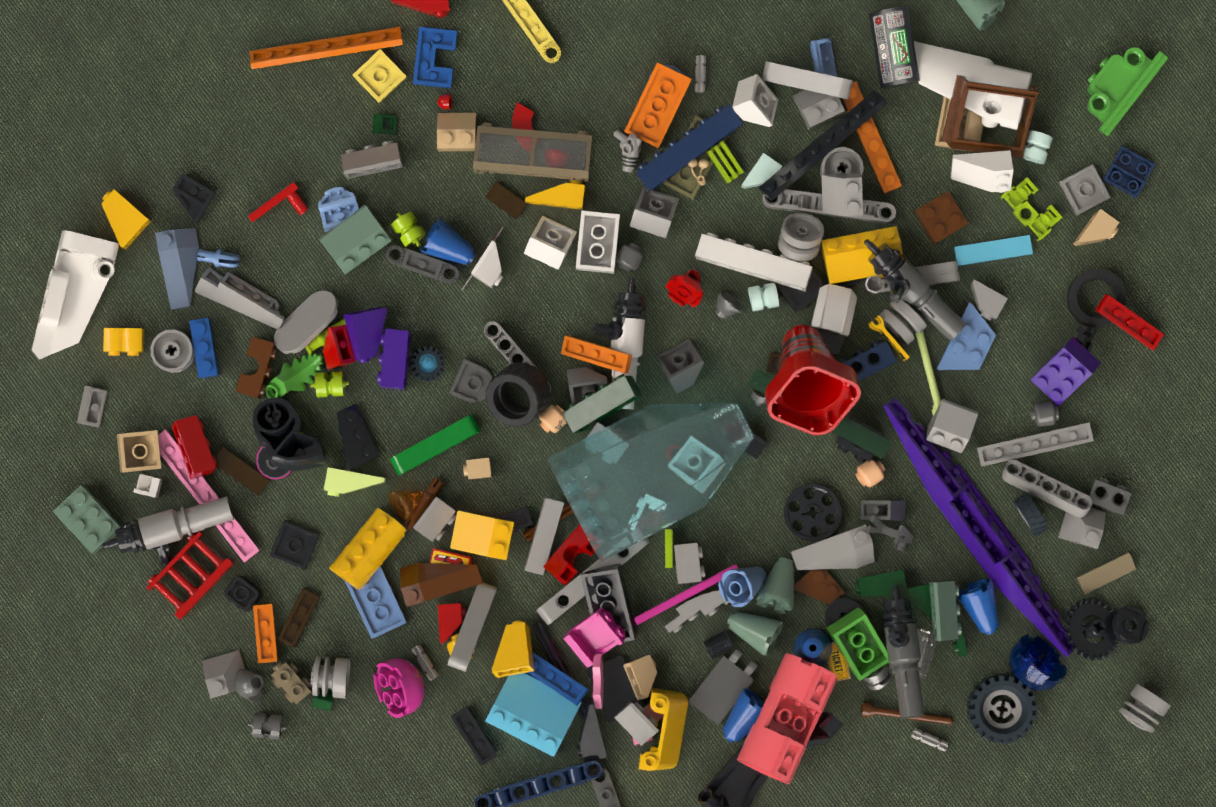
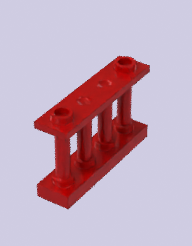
M200 531L192 533L187 539L189 543L158 576L154 574L147 581L149 585L146 588L148 590H152L155 587L176 606L177 612L174 615L179 620L183 619L234 565L230 558L220 559L203 543L200 538L204 534ZM194 545L216 564L215 567L217 569L212 574L210 572L207 573L187 554ZM180 559L202 578L204 583L199 588L197 586L194 587L174 568ZM167 573L189 592L190 598L186 602L179 600L160 582Z

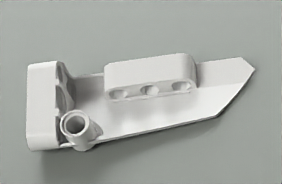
M914 41L920 78L919 84L950 100L957 75L965 76L970 82L1029 90L1032 73L995 65L988 58ZM969 90L965 108L982 116L981 122L986 127L992 128L1000 123V126L1017 130L1026 98Z

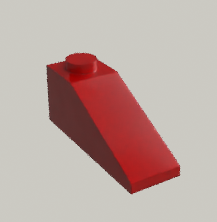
M390 0L393 4L435 16L436 18L446 17L448 13H451L449 0Z

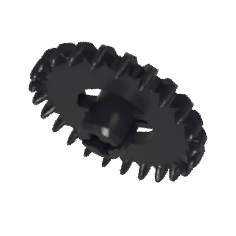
M1085 598L1082 601H1077L1076 605H1072L1071 611H1067L1069 618L1064 619L1067 623L1064 629L1068 632L1065 633V637L1070 638L1067 643L1073 644L1072 650L1077 649L1078 656L1083 654L1084 659L1090 657L1092 661L1096 659L1102 660L1115 653L1113 648L1120 646L1115 642L1120 640L1117 639L1112 629L1113 616L1111 613L1114 611V608L1106 610L1109 603L1101 606V599L1094 602L1095 598H1091L1089 601L1088 598ZM1086 616L1097 618L1086 623L1082 622ZM1083 635L1088 639L1098 636L1102 639L1098 643H1090Z

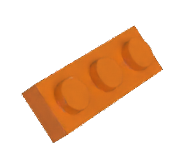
M273 604L254 605L258 663L277 662L278 654Z

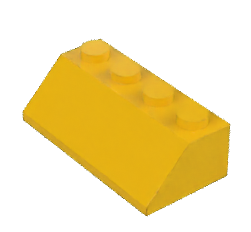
M897 226L821 240L822 255L829 284L877 275L874 272L873 265L868 261L872 252L864 244L866 239H869L877 247L886 243L890 248L898 249L900 254H903Z

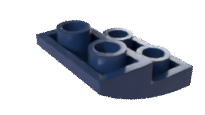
M1121 146L1103 180L1137 198L1156 164Z

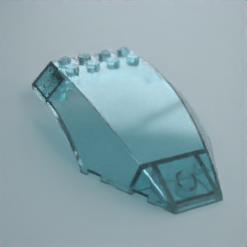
M737 403L649 405L547 458L591 546L602 562L704 508L751 443L754 435Z

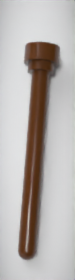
M862 702L861 717L869 718V716L875 714L900 718L899 710L875 707L871 702ZM931 714L915 718H904L947 725L953 723L951 717Z

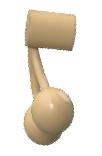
M696 159L688 163V166L691 167V171L694 177L697 178L699 185L703 186L706 184L704 176H701L704 168L709 166V162L706 159H701L699 163ZM697 164L701 167L698 177L693 171V167H696Z

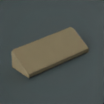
M1126 552L1076 577L1085 595L1136 570L1130 553Z

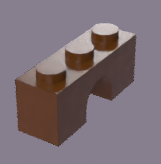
M255 337L251 338L247 355L257 359L259 368L253 375L241 373L235 392L260 399V396H264L267 387L264 383L266 377L269 378L272 371L270 363L272 359L276 358L278 348H275V343Z

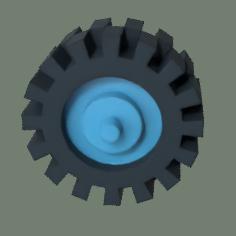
M424 346L412 353L408 366H410L409 371L413 373L412 376L414 378L417 377V380L427 382L438 378L443 373L445 359L442 358L443 354L439 353L437 348Z

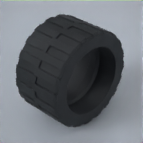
M517 362L505 367L489 382V386L486 389L487 405L492 415L498 421L503 422L507 426L522 427L531 423L546 409L551 398V389L547 378L535 366ZM507 382H515L526 390L530 398V408L521 407L511 400L507 393Z

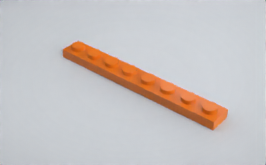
M396 27L250 51V64L252 69L395 47L403 45L401 29Z

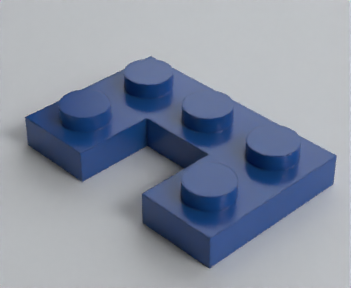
M419 27L413 85L451 89L453 69L434 66L436 49L455 51L457 31Z

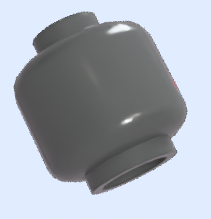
M630 243L629 246L622 245L615 258L618 263L617 266L629 273L631 270L636 271L644 257L640 252L641 248L633 243Z
M1052 401L1036 402L1034 409H1030L1031 421L1035 420L1036 426L1039 427L1054 425L1059 420L1058 406L1054 405Z

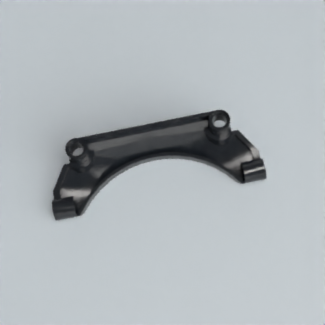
M822 712L806 748L829 742L843 724L831 713ZM742 745L708 785L700 791L698 802L704 807H750L758 790L769 776L737 760L743 747Z

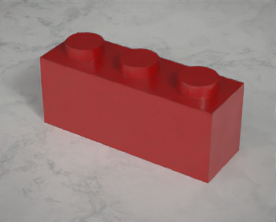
M197 415L175 421L171 427L190 480L212 474L216 469L217 463L215 457L211 456L209 450L210 442L204 436L202 421L198 419Z

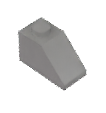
M973 280L970 285L977 310L981 312L980 315L985 319L991 320L992 318L995 320L1008 298Z

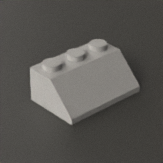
M393 141L383 142L382 146L379 147L368 145L363 147L364 150L360 151L349 149L345 151V154L341 155L343 172L347 179L403 167L398 143Z

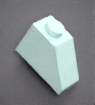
M763 153L741 187L746 189L761 186L778 172L782 165Z

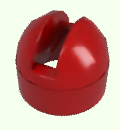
M444 94L438 98L437 102L440 108L451 110V94Z

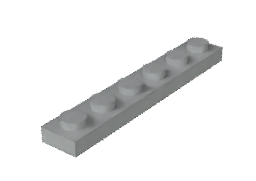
M1089 422L977 448L980 466L982 467L1094 441Z

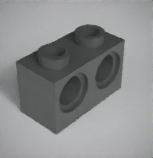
M1100 477L1098 480H1093L1087 494L1092 499V504L1116 514L1124 515L1132 494L1127 492L1128 488L1118 484L1114 487L1109 485L1110 481ZM1099 486L1104 489V495L1101 498L1095 493L1096 488ZM1117 493L1122 496L1120 504H1116L1113 500L1114 495Z

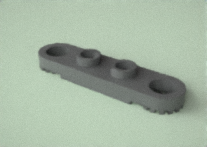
M398 245L390 246L386 251V259L393 265L447 284H453L459 278V271L454 265ZM392 250H399L401 252V257L398 260L390 258ZM447 269L454 270L455 276L453 279L449 280L444 277V272Z
M595 767L591 774L594 775L599 771V767ZM604 768L605 779L602 782H598L595 779L591 780L600 807H621L609 772Z

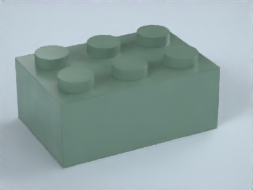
M80 485L52 511L92 554H96L103 547V543L111 540L116 535L115 529L123 527L84 485Z

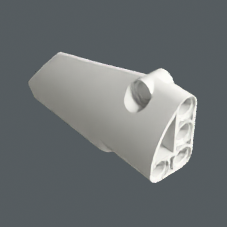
M62 231L54 267L51 269L32 345V351L39 360L79 343L109 278L114 274V264L119 248L118 243L71 231ZM104 264L109 269L106 275H102L100 272V267Z

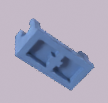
M828 38L811 41L810 48L814 71L837 77L831 40Z

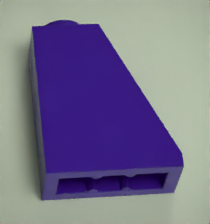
M375 307L344 314L355 360H359V363L369 362L370 358L377 356L387 313L386 307Z

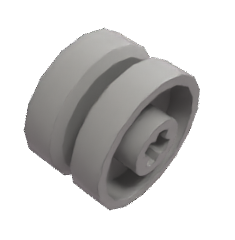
M846 147L833 149L824 157L820 166V177L821 174L841 173V171L838 172L837 170L839 167L844 168V173L860 172L861 176L863 174V162L859 154L853 149Z
M806 213L790 214L784 219L778 240L779 250L789 259L796 261L812 260L818 255L824 234L823 224L819 219Z
M900 299L899 303L895 301L890 303L893 312L884 309L878 316L883 318L884 326L892 335L905 345H909L915 339L912 331L921 333L927 326L922 318L907 303Z
M174 329L165 330L159 333L152 341L150 347L151 357L160 369L171 373H179L188 369L194 362L193 341L185 333ZM173 348L177 349V351L174 352V355L171 354V350Z

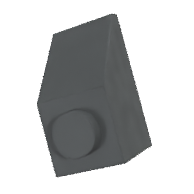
M861 500V520H871L872 515H874L879 520L905 521L906 501Z

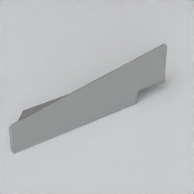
M208 267L201 276L195 289L196 293L275 329L281 327L284 316H281L278 311L279 304L277 300L230 272H227L223 277L211 267Z

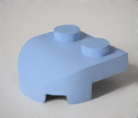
M343 187L327 190L325 196L318 203L325 232L334 228L359 209L354 194Z

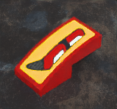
M433 548L429 563L472 564L473 557Z

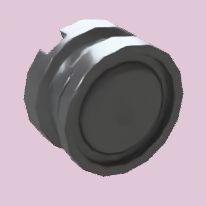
M885 664L865 677L864 680L868 682L867 685L870 690H878L890 683L893 675Z

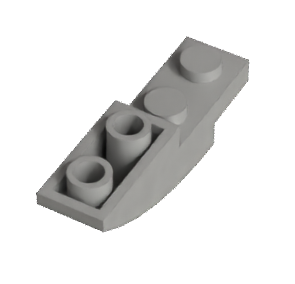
M719 590L694 597L675 608L680 615L665 625V628L669 633L671 631L676 633L684 627L682 623L687 619L691 622L699 616L697 613L699 610H701L704 616L707 614L712 616L719 610L718 606L724 602L726 605L729 602L722 598Z

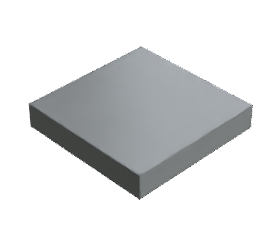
M1093 164L1059 182L1076 216L1111 198Z

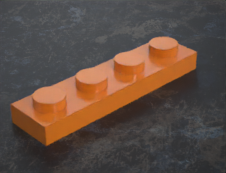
M570 335L564 336L561 354L624 374L629 373L632 354Z

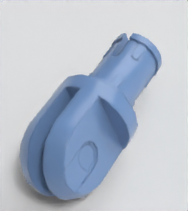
M199 249L198 255L200 257H197L198 261L214 263L217 268H221V266L237 267L239 262L236 260H240L238 254L224 252L223 249H218L216 252Z

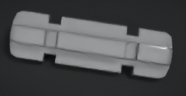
M697 55L695 92L703 93L705 92L704 82L706 81V56Z
M419 644L412 648V652L418 657L416 659L423 671H426L428 679L433 680L438 677V673L432 668L431 661L426 653L424 654V649Z
M917 728L913 730L911 735L912 738L920 739L921 742L932 747H938L937 749L941 751H946L949 745L947 741L939 740L938 737L926 732L923 733L922 730Z

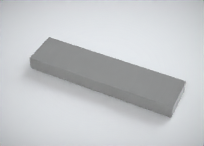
M549 497L544 498L524 567L525 571L540 575L544 574L545 568L543 566L549 557L564 501Z

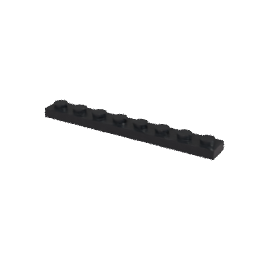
M875 90L758 187L761 193L771 201L887 105L886 99Z

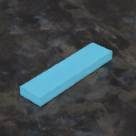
M1030 235L954 247L958 266L1033 254Z

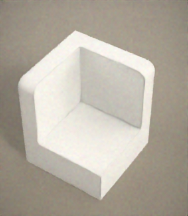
M140 474L137 487L133 492L158 498L163 479Z

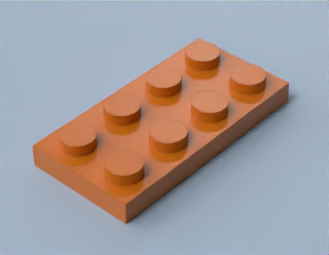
M657 62L624 132L628 134L634 133L642 141L659 148L692 79Z

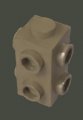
M280 662L273 668L272 682L277 688L280 689L282 687L286 692L284 696L290 703L295 702L298 704L312 692L310 688L311 683L307 678L304 677L302 679L298 674L299 669L294 663L289 664L285 662L283 664Z

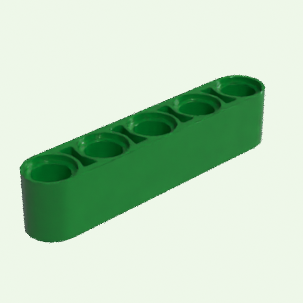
M471 414L390 458V461L398 476L476 435L481 430Z

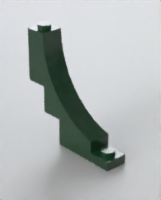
M903 570L856 578L857 583H854L855 592L860 594V597L884 596L893 598L892 586L898 585L900 598L909 599L910 605L920 610L932 621L929 584L907 588ZM960 615L957 616V623H961ZM961 624V635H958L959 639H955V642H952L954 654L957 653L958 657L968 656Z

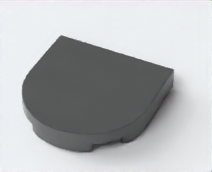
M464 358L449 394L470 403L484 401L486 399V389L493 378L486 368Z

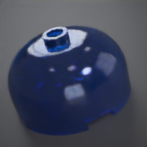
M1028 634L1023 635L1011 649L1009 663L1012 672L1021 683L1033 690H1050L1067 674L1066 666H1062L1058 659L1060 654L1040 637L1034 639L1029 637ZM1043 653L1045 656L1040 660V655Z

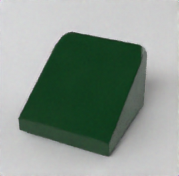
M374 114L373 133L395 135L397 115Z

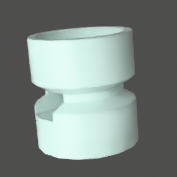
M1030 130L1026 139L1028 145L1024 146L1023 158L1034 163L1045 164L1048 155L1046 149L1050 148L1053 138L1047 134Z
M775 282L764 284L763 288L759 285L748 287L752 311L763 310L764 306L768 308L779 307Z

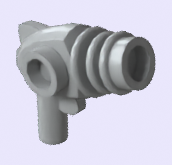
M616 130L613 136L621 141L620 148L622 149V154L626 156L622 157L623 160H626L622 161L624 163L622 164V171L634 172L636 167L633 165H636V163L633 161H638L636 158L639 157L642 140L634 133L626 136L621 131Z

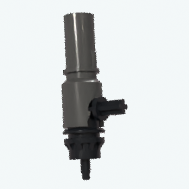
M869 239L864 241V244L872 252L868 261L873 265L874 272L890 287V302L895 301L899 303L900 299H902L908 305H914V310L916 312L920 311L948 340L955 338L963 330L966 323L937 295V290L930 288V281L903 254H900L898 249H892L886 243L877 247Z
M893 585V600L885 602L886 610L883 620H887V622L883 623V625L885 626L888 660L894 666L892 674L895 675L900 718L921 717L925 714L919 677L921 667H918L921 653L917 624H915L917 620L912 619L915 616V611L910 607V600L901 599L898 585Z

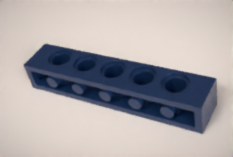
M879 340L870 345L872 349L866 352L862 349L854 353V358L848 360L846 357L838 362L850 367L854 362L859 363L861 370L857 373L858 381L897 362L887 341L882 343ZM869 354L877 355L878 362L876 364H871L868 361Z

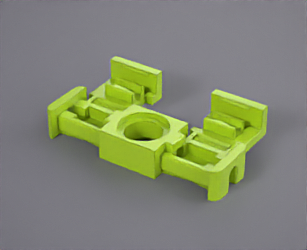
M1027 177L1018 186L1011 187L1010 191H1006L1001 196V199L1004 198L1015 210L1013 214L1025 227L1028 225L1038 236L1037 241H1040L1051 232V227L1063 217L1052 205L1047 208L1046 213H1041L1039 216L1028 201L1023 202L1029 199L1028 196L1031 193L1034 195L1038 191L1036 186ZM1022 209L1030 210L1031 217L1029 219L1022 218Z

